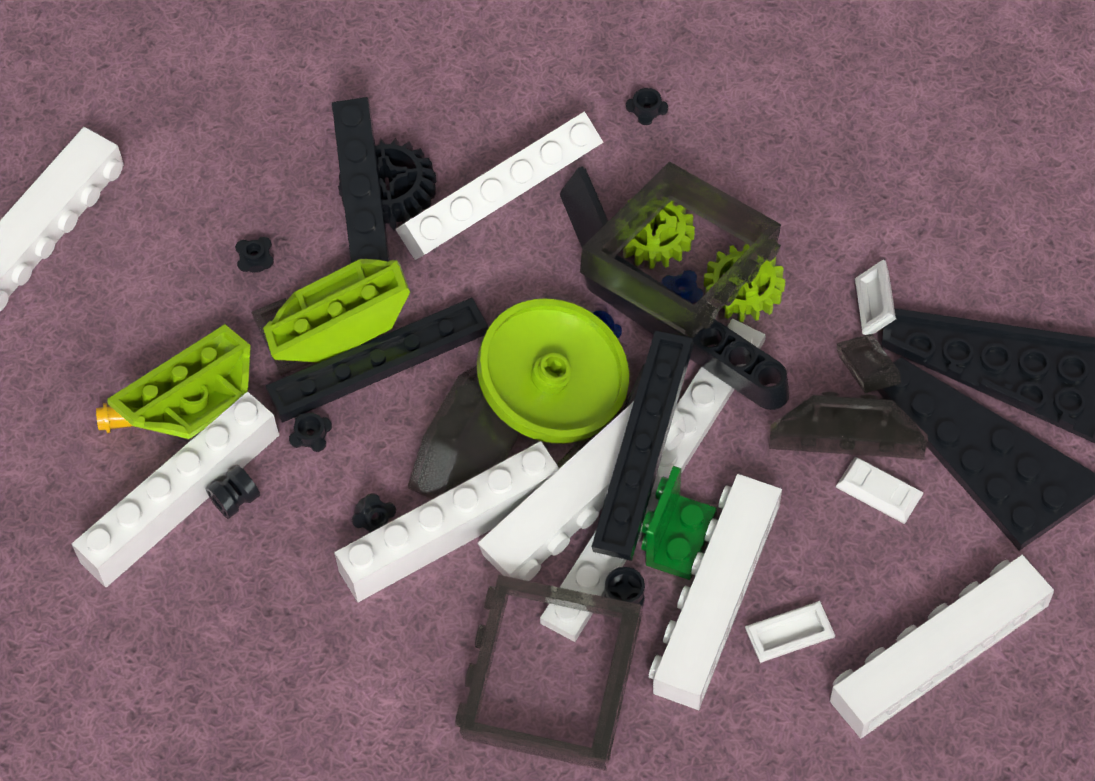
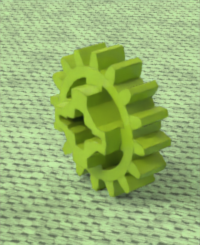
M656 192L652 200H648L645 194H641L640 203L637 204L630 199L628 200L627 210L620 209L618 212V221H615L617 247H623V256L625 258L635 255V265L637 266L645 260L649 261V268L654 269L656 262L661 261L662 265L667 268L669 267L670 258L680 262L682 260V252H690L691 242L695 236L693 214H686L685 203L675 206L674 196L672 195L664 201L661 200L660 192ZM657 224L656 235L652 236L654 225Z
M749 244L744 245L743 251H737L735 246L731 245L729 255L727 256L718 251L716 253V262L709 261L707 273L704 274L706 300L713 299L712 309L716 311L724 308L725 318L727 319L733 313H736L740 322H744L748 314H751L755 321L759 320L760 311L762 310L770 315L773 312V304L780 305L782 292L785 289L783 266H775L776 256L763 257L764 248L762 247L757 249L755 253L750 252Z

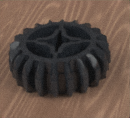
M396 137L391 144H385L383 139L380 138L378 145L375 147L385 224H389L392 230L395 231L397 222L402 221L404 224L410 220L411 216L415 217L422 213V210L430 208L432 204L431 199H434L436 195V173L433 171L432 162L429 158H425L422 149L413 150L410 141L400 146ZM339 173V181H340V182H339L338 190H339V195L342 197V204H343V207H344L343 193H342V184H341V176H340V173ZM386 177L389 178L390 190H386Z

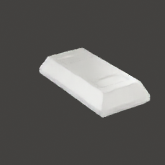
M882 260L855 278L862 333L864 335L874 334L896 320L889 271L886 261Z
M857 457L853 458L836 485V488L903 524L906 523L924 493Z
M820 601L745 626L760 663L835 637Z

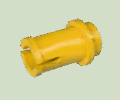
M103 403V407L96 408L98 430H106L107 433H111V429L133 427L112 407L108 406L107 403Z

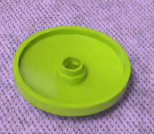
M533 299L508 308L490 325L478 351L477 376L486 401L498 417L508 426L535 440L564 444L582 441L594 436L613 420L622 407L628 392L629 367L625 352L618 338L596 315L583 307L563 300Z

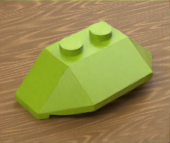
M359 259L295 291L278 310L273 321H269L263 328L272 357L275 360L322 362L391 330L410 294L399 262L397 260L387 262L375 259Z
M224 324L109 397L107 404L134 427L190 439L204 430L248 392L251 345Z

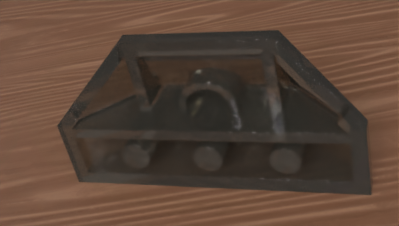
M477 365L457 377L425 432L408 483V489L434 499L505 461L521 433L501 420L486 401L479 385Z
M835 392L811 393L771 424L769 449L924 460L928 443V435L893 400L879 398L871 394L858 397L843 396Z

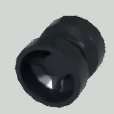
M239 465L228 471L227 478L223 481H215L205 488L212 503L227 519L239 512V506L243 503H251L260 496V492L253 480Z
M618 567L612 570L606 577L605 604L608 611L615 617L622 619L632 618L643 609L645 583L640 572L630 567Z

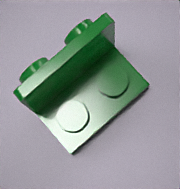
M673 466L669 478L663 476L659 482L655 499L659 501L655 512L649 510L644 519L641 532L645 536L641 550L646 551V566L691 580L694 560L698 552L703 550L706 542V532L710 521L716 517L717 508L680 496L681 468Z

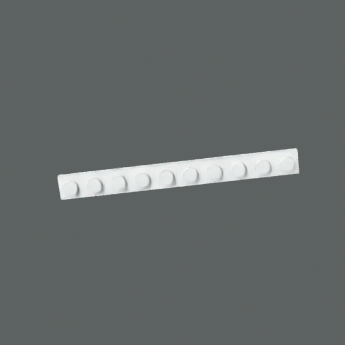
M733 318L727 326L759 349L765 342V334ZM703 367L699 369L676 406V410L684 417L686 432L684 433L683 440L677 447L670 451L666 449L662 454L646 514L649 510L654 512L656 510L659 500L655 499V495L661 478L663 476L669 478L673 466L681 468V473L683 472L734 391V388ZM640 531V534H639L638 541L640 540V538H641L642 535L644 534V533H642L641 531ZM595 533L540 617V624L574 642L605 595L606 577L612 570L623 567L626 562L625 559L593 552L591 546Z

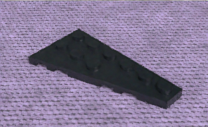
M894 308L896 320L884 327L882 348L1095 443L1094 337Z
M904 358L897 359L871 376V385L1019 551L1095 499V473Z

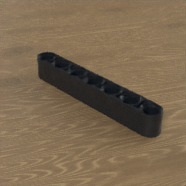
M594 246L583 253L580 262L586 286L593 294L652 334L655 331L693 338L694 346L690 359L760 407L767 410H776L787 403L790 394L787 371L779 361L604 246Z

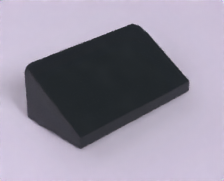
M583 166L579 167L561 190L560 197L582 249L587 250L591 247L608 243L609 221L586 168L584 169Z

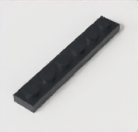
M363 97L332 102L351 263L359 259H375L389 262L369 98Z
M471 297L266 385L267 394L283 423L297 417L299 414L309 412L480 338L489 329L488 324Z
M660 331L654 332L591 546L595 553L629 561L633 559L693 350V338Z

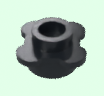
M643 88L634 94L633 99L627 100L626 110L633 112L638 117V122L641 125H650L657 116L667 114L668 104L662 101L660 93L655 89Z
M260 237L258 240L238 241L235 249L240 257V260L237 262L239 270L258 273L270 268L274 263V259L269 252V249L272 247L271 240L267 237ZM253 252L258 253L257 255L251 256Z
M315 413L299 414L295 418L294 433L289 436V442L295 448L304 446L311 448L314 452H320L326 447L325 437L327 432L332 429V423L328 418H321ZM309 430L314 431L312 435L307 434Z
M375 493L368 494L357 503L352 517V524L358 529L363 527L371 533L386 525L389 518L395 516L396 507L391 502L384 503ZM377 512V516L375 518H371L372 515Z

